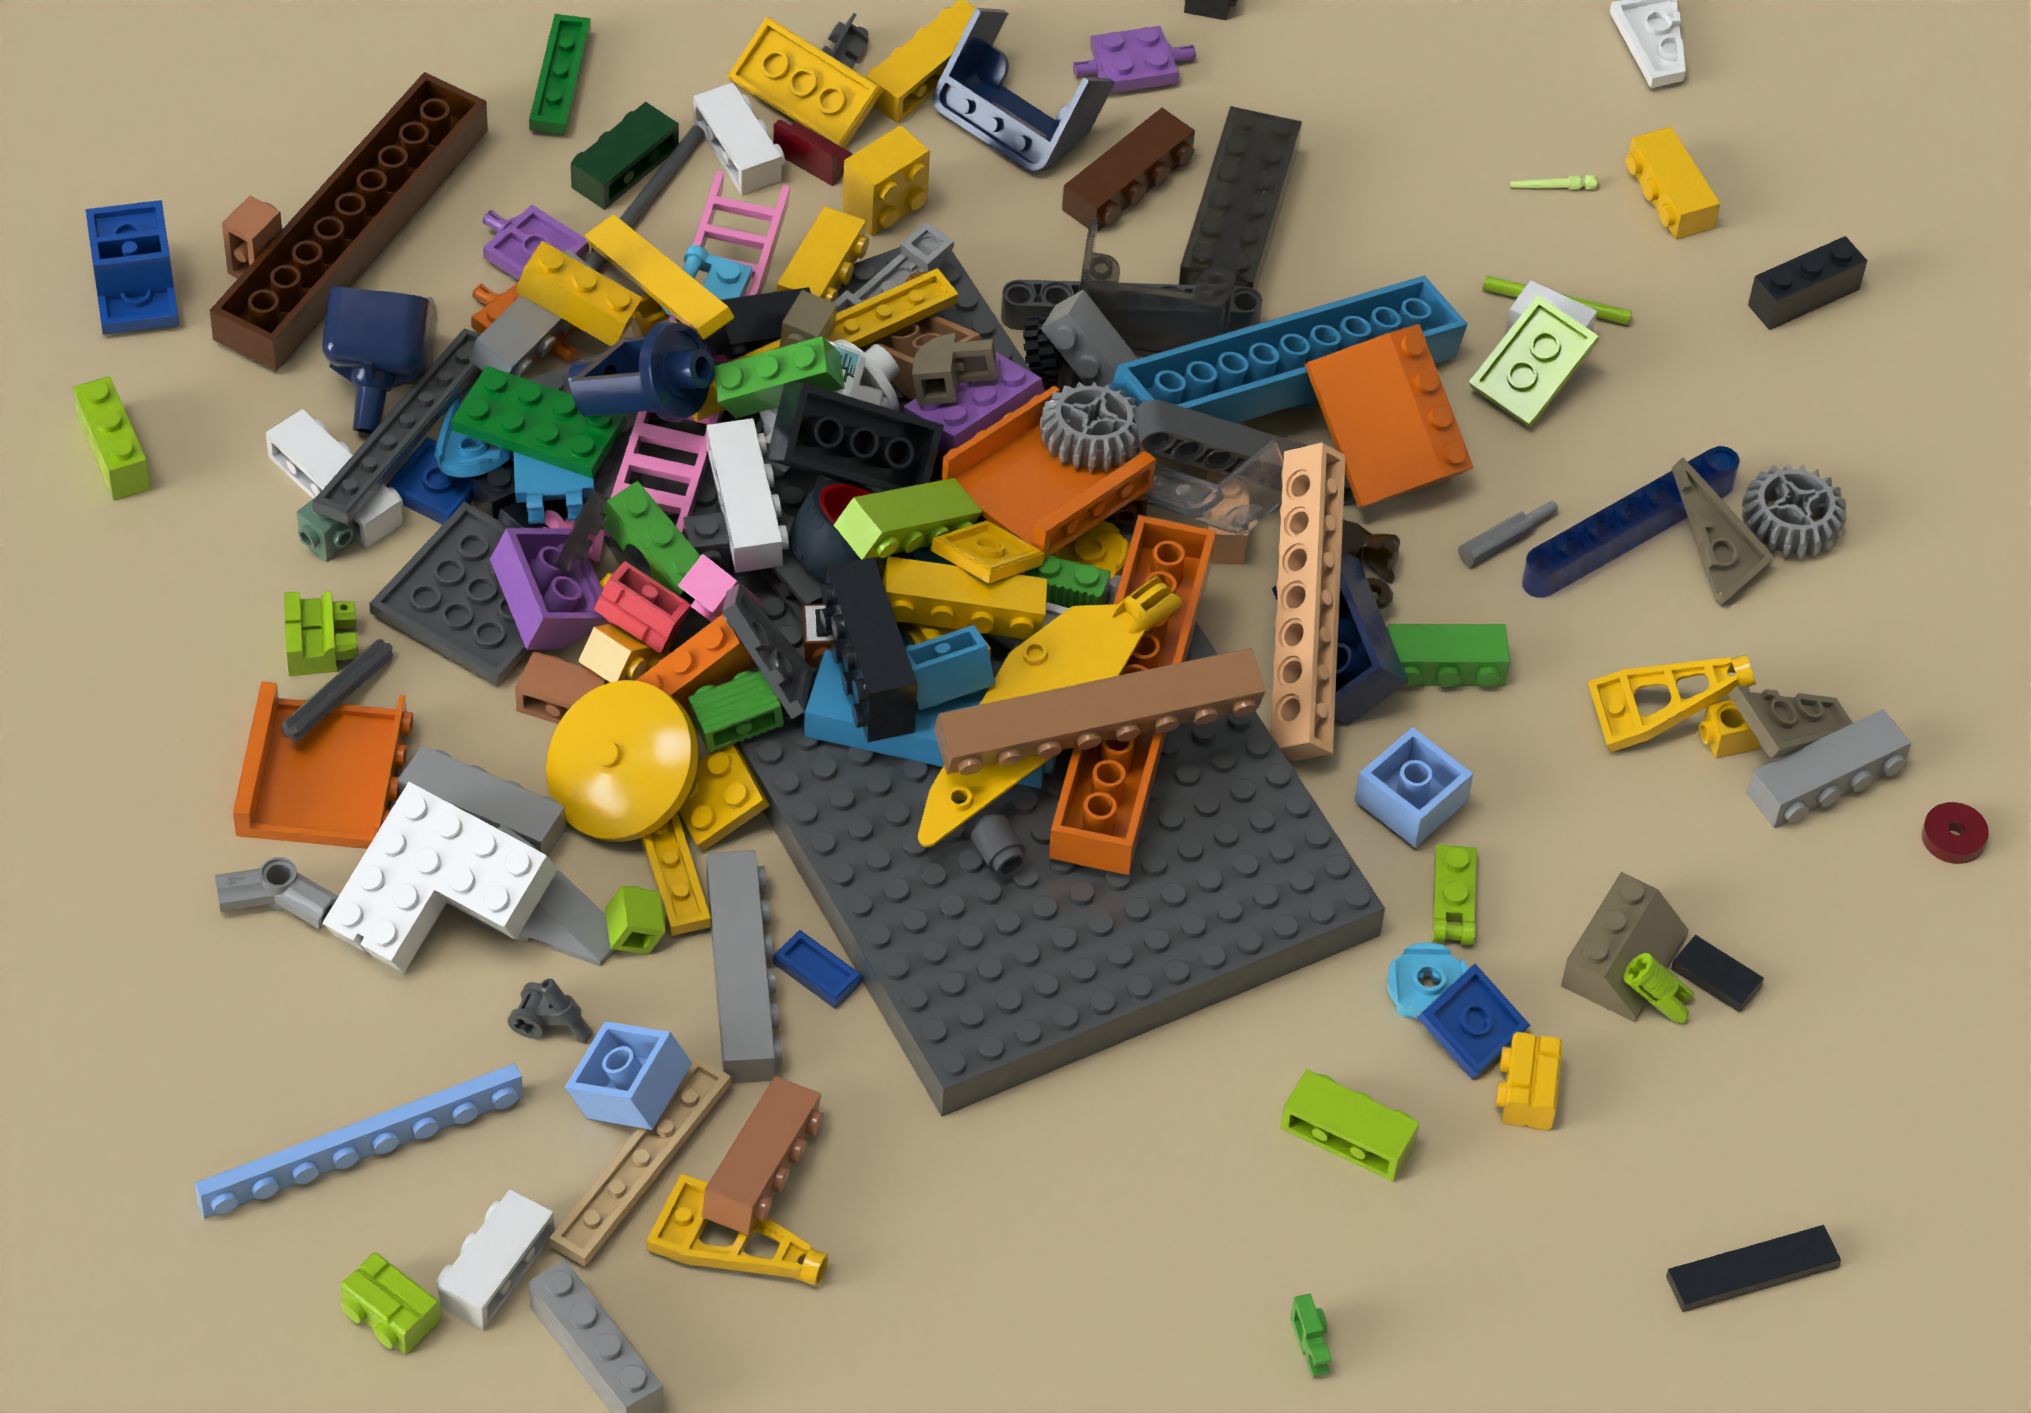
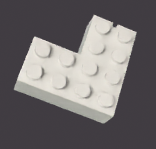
M408 782L322 924L336 937L365 953L368 951L374 958L405 973L446 903L516 940L558 868L542 852Z

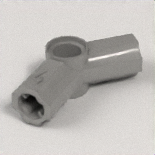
M284 857L269 859L258 869L215 875L220 912L267 905L276 911L287 910L320 929L321 927H326L322 923L339 897L299 874L295 864Z

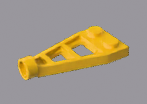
M1747 654L1733 659L1725 657L1623 669L1587 681L1610 753L1650 740L1725 697L1737 685L1747 687L1756 685ZM1728 672L1736 673V675L1729 676ZM1700 675L1708 678V689L1688 699L1680 697L1677 688L1679 680ZM1650 686H1664L1668 688L1671 693V701L1666 707L1649 716L1640 714L1634 697L1637 690Z
M683 1173L680 1174L646 1240L648 1251L684 1264L790 1277L816 1287L822 1281L829 1261V1254L813 1249L812 1245L768 1217L764 1222L758 1220L749 1235L739 1232L734 1244L723 1247L704 1244L699 1238L708 1222V1219L702 1217L704 1193L708 1182ZM753 1233H761L779 1243L773 1258H762L744 1252ZM801 1257L804 1258L803 1264L798 1263Z

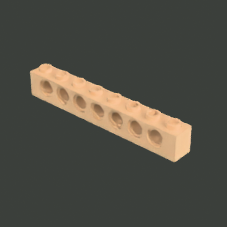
M1323 442L1284 451L1282 469L1283 485L1282 505L1280 507V542L1278 544L1279 570L1276 583L1277 613L1275 617L1276 635L1275 653L1273 655L1274 677L1271 694L1272 720L1270 734L1285 757L1292 761L1333 754L1346 455Z

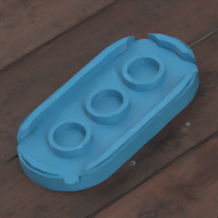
M458 396L446 410L436 445L435 457L438 467L444 474L460 478L478 476L495 470L509 460L513 451L452 431L451 419L466 398L464 397L460 400Z

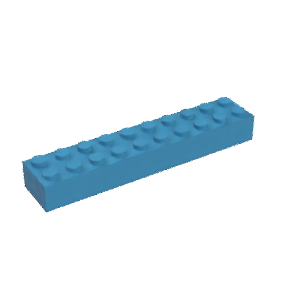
M1424 275L1117 365L1111 389L1113 391L1124 389L1125 396L1134 397L1137 406L1149 400H1161L1233 423H1240L1316 400L1315 391L1304 365L1309 361L1378 336L1420 324L1435 364L1457 356L1468 324Z

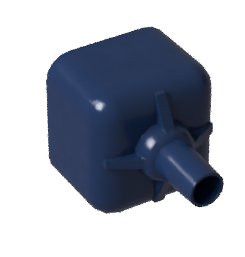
M331 287L329 289L322 350L330 363V368L351 382L356 388L354 431L372 434L382 422L387 392L402 384H416L430 368L437 312L427 298L396 292L348 287Z

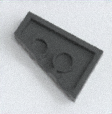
M740 583L726 592L722 609L723 616L727 624L737 633L790 718L794 719L805 712L813 670Z

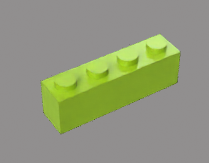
M955 478L853 497L835 522L834 527L861 560L872 557L885 558L894 553L904 551L909 553L918 548L931 546L933 538L974 525L983 511Z

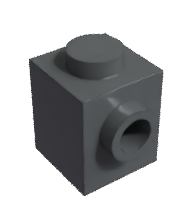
M723 512L684 517V537L699 555L704 554L725 572H730V543Z

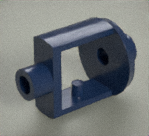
M663 320L655 324L644 337L620 339L598 358L575 361L570 367L568 381L574 402L583 417L654 411L660 418L668 422H681L696 414L704 405L715 376V364L711 354L706 350L702 339L694 329L674 320Z

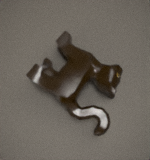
M1343 519L1342 550L1358 558L1360 562L1361 560L1367 562L1383 578L1392 583L1395 579L1392 569L1399 556L1400 539L1395 534H1372L1358 523ZM1367 578L1372 593L1378 594L1376 603L1379 610L1385 609L1393 599L1394 594L1391 587L1381 579Z

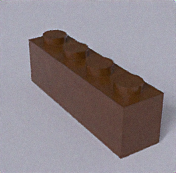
M1160 108L1064 185L1062 211L1093 233L1099 231L1106 224H1112L1122 211L1131 204H1137L1153 186L1162 184L1173 170L1190 161L1195 150L1193 147L1195 130L1164 108Z

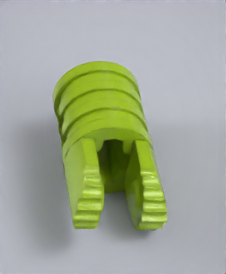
M1642 953L1636 956L1625 969L1623 976L1625 983L1640 993L1642 997L1673 1022L1678 1024L1686 1022L1689 1011L1686 1006H1683V1003H1689L1693 999V990L1649 953Z

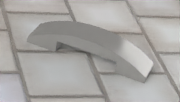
M926 221L900 244L901 253L857 292L852 294L846 290L833 302L837 304L836 314L939 268L953 249L954 241Z

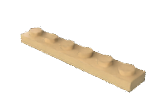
M696 1056L653 1130L637 1128L549 1237L550 1247L586 1267L730 1087L731 1076Z

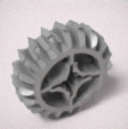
M1095 381L1091 386H1084L1081 382H1078L1074 389L1064 385L1062 392H1053L1051 400L1046 401L1045 407H1043L1039 425L1043 446L1049 449L1051 457L1060 458L1061 465L1072 463L1075 470L1080 467H1087L1092 473L1094 468H1101L1107 473L1111 465L1116 468L1121 467L1125 461L1128 462L1133 459L1136 453L1140 452L1141 448L1134 418V410L1137 407L1136 399L1134 397H1126L1124 389L1113 391L1110 384L1106 387H1099Z
M1789 463L1786 464L1783 470L1773 465L1768 473L1760 471L1756 480H1751V483L1748 485L1741 505L1743 507L1742 522L1747 525L1763 544L1768 545L1770 552L1775 550L1782 551L1784 559L1790 553H1795L1799 560H1801L1805 552L1816 557L1820 549L1828 551L1832 543L1837 542V539L1840 538L1847 518L1845 516L1846 500L1841 498L1840 487H1832L1831 477L1820 478L1819 469L1810 473L1805 470L1804 464L1798 470L1793 469ZM1772 500L1775 501L1774 505L1767 507V503ZM1821 516L1822 519L1815 523L1813 522L1814 517Z

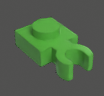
M1311 1293L1295 1296L1290 1319L1302 1354L1307 1357L1312 1377L1329 1374L1330 1370L1327 1363H1331L1332 1358L1328 1346L1322 1337L1323 1334L1327 1333L1325 1314L1322 1308L1316 1309Z

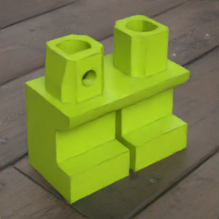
M332 591L323 593L321 598L300 599V592H284L286 654L289 676L337 672L338 660L355 659L358 657L357 632L335 633V629L357 627L355 601L333 602Z

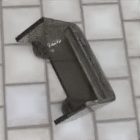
M1090 218L1079 292L1084 290L1136 356L1147 357L1228 333L1241 239H1233L1229 271L1211 269L1203 272L1197 278L1194 293L1119 283L1120 266L1116 259L1107 254L1095 253L1098 219Z

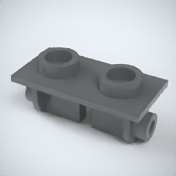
M855 13L852 14L845 24L841 21L836 24L828 37V40L833 42L830 48L826 45L822 48L823 52L851 69L869 42L868 31L863 27H856L852 24L857 15Z

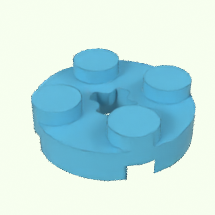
M1417 943L1405 948L1403 954L1397 957L1396 960L1394 958L1391 962L1387 977V991L1391 1000L1396 1004L1395 1008L1399 1015L1405 1018L1414 1017L1418 1019L1417 1016L1468 969L1463 959L1461 958L1459 962L1456 957L1450 955L1451 949L1436 943ZM1424 976H1431L1432 982L1439 983V985L1426 987L1420 982L1423 981Z

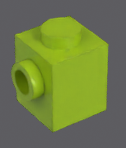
M622 885L605 907L610 948L613 950L648 955L665 933L666 912L662 909L659 891L642 889L638 886Z

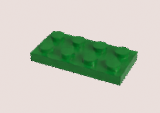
M490 366L485 367L451 419L452 431L592 479L627 424L626 413L583 417L574 402L572 394Z

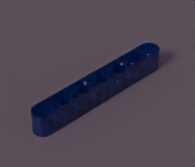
M1716 446L1688 461L1720 498L1725 497L1733 490L1740 459L1738 454L1731 448ZM1673 471L1666 473L1529 551L1522 576L1524 591L1536 598L1550 596L1688 518Z

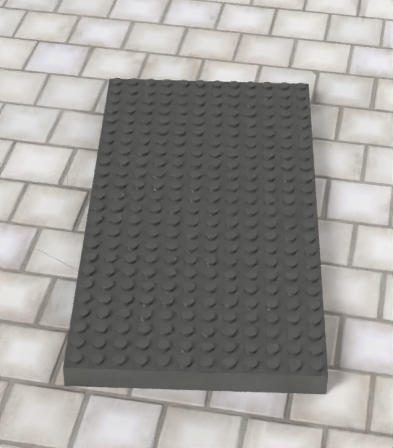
M898 247L854 263L851 279L847 285H841L838 290V297L846 290L852 294L857 292L901 253V248ZM951 250L938 269L958 292V302L934 315L979 333L982 340H993L997 353L1032 372ZM603 353L597 354V355H595V356H592V357H589V358H586V359L598 358V357L601 356ZM714 361L715 366L724 364L722 362ZM572 364L528 380L572 394L568 381L569 370ZM890 382L899 401L898 411L905 413L904 406L912 400L907 398ZM725 409L721 423L753 418L756 425L761 416L758 412L735 418ZM638 412L626 413L627 424L594 476L595 497L583 498L584 506L596 527L604 530V527L599 522L607 500L611 498ZM651 412L648 421L650 425L700 436L705 435L706 425H708L686 419L681 422H668L654 412ZM646 442L641 443L638 454L695 466L698 457L696 453ZM766 456L763 457L764 464L771 463L770 461L766 460ZM937 458L930 482L942 480L943 462ZM710 459L692 516L717 513L716 500H718V494ZM771 463L774 487H770V491L778 494L781 509L787 516L795 518L807 496L816 485L826 480L819 475L792 467L783 472ZM633 471L628 483L633 484L638 480L645 488L682 496L686 495L689 486L687 483ZM664 511L676 526L680 514ZM1110 522L1120 530L1119 533L1123 536L1124 540L1126 537L1130 547L1135 529L1133 524ZM604 536L603 539L619 566L626 561L647 576H651L649 563L637 547L632 545L623 551L612 536ZM730 552V572L728 574L764 602L760 608L804 659L803 624L756 570L735 573ZM1109 588L1108 600H1107L1106 605H1108V601H1109V597H1110V593H1111L1110 588ZM692 598L687 602L692 604L695 599ZM691 607L680 631L671 641L670 653L710 624L711 621ZM1197 622L1186 661L1218 655ZM980 633L991 648L990 660L995 678L1012 650L985 633ZM755 665L748 671H752L754 673L759 671L760 669L757 665ZM810 667L813 670L806 707L819 667ZM781 702L784 721L781 728L776 727L774 730H768L766 733L761 732L758 736L753 735L751 739L746 738L743 742L738 741L736 743L770 804L769 807L763 810L764 814L854 968L863 975L862 981L941 1116H945L1369 941L1381 934L1385 907L1256 711L1240 717L1234 716V714L1219 716L1215 721L1204 725H1197L1195 722L1181 724L1175 730L1167 732L1129 875L1049 858L1051 828L1073 748L1064 749L1057 755L1053 774L1045 773L1041 788L1017 783L932 847H924L918 841V833L929 790L943 767L805 737V712L791 719ZM959 800V801H957L956 803H957V804H961V803H963V802H965V801H964V800ZM986 815L1005 816L1026 849L1025 856L1027 861L1018 872L1010 876L1001 877L997 872L991 871L971 839L975 824Z

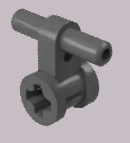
M546 979L541 984L535 982L525 984L521 991L522 1001L518 1009L512 1010L507 1020L512 1030L532 1039L541 1037L546 1025H567L581 1042L589 1040L593 1034L592 1029L581 1016L579 1005L572 996L565 995L553 979Z

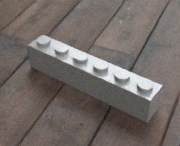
M756 850L707 853V887L723 1072L731 1076V1083L772 1081L775 1076V1064H782L781 1038L773 1039L772 1029L779 1028L778 1003L770 1004L769 994L776 993L775 969H767L766 959H773L771 934H763V925L770 923L768 900H760V891L766 890L765 866H757Z

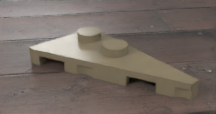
M1683 457L1672 467V471L1716 602L1722 606L1771 562L1775 556Z

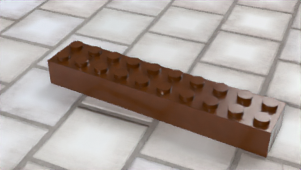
M424 72L210 309L213 340L277 371L325 317L329 289L331 287L350 288L488 132L486 100Z

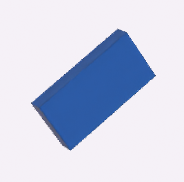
M801 930L773 955V964L834 1009L862 984L863 975Z

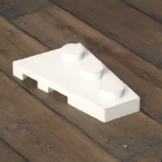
M1620 0L1611 2L1610 14L1650 88L1684 81L1686 67L1683 39H1681L1680 34L1681 19L1680 12H1678V0Z

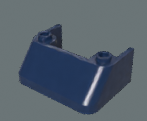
M975 8L934 89V105L941 114L1023 168L1030 171H1044L1089 134L1115 81L1110 78L1083 77L1071 102L1061 108L1054 120L1002 86L1008 74L1009 63L1006 55L994 47L993 43L1009 13L1001 9Z

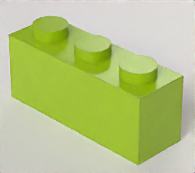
M107 376L73 386L77 417L113 501L150 490L146 457L111 377Z
M1306 1069L1283 1107L1280 1129L1394 1182L1415 1146L1420 1122L1412 1119L1401 1110H1393L1374 1101L1365 1093L1354 1092L1337 1084L1327 1075L1316 1074Z

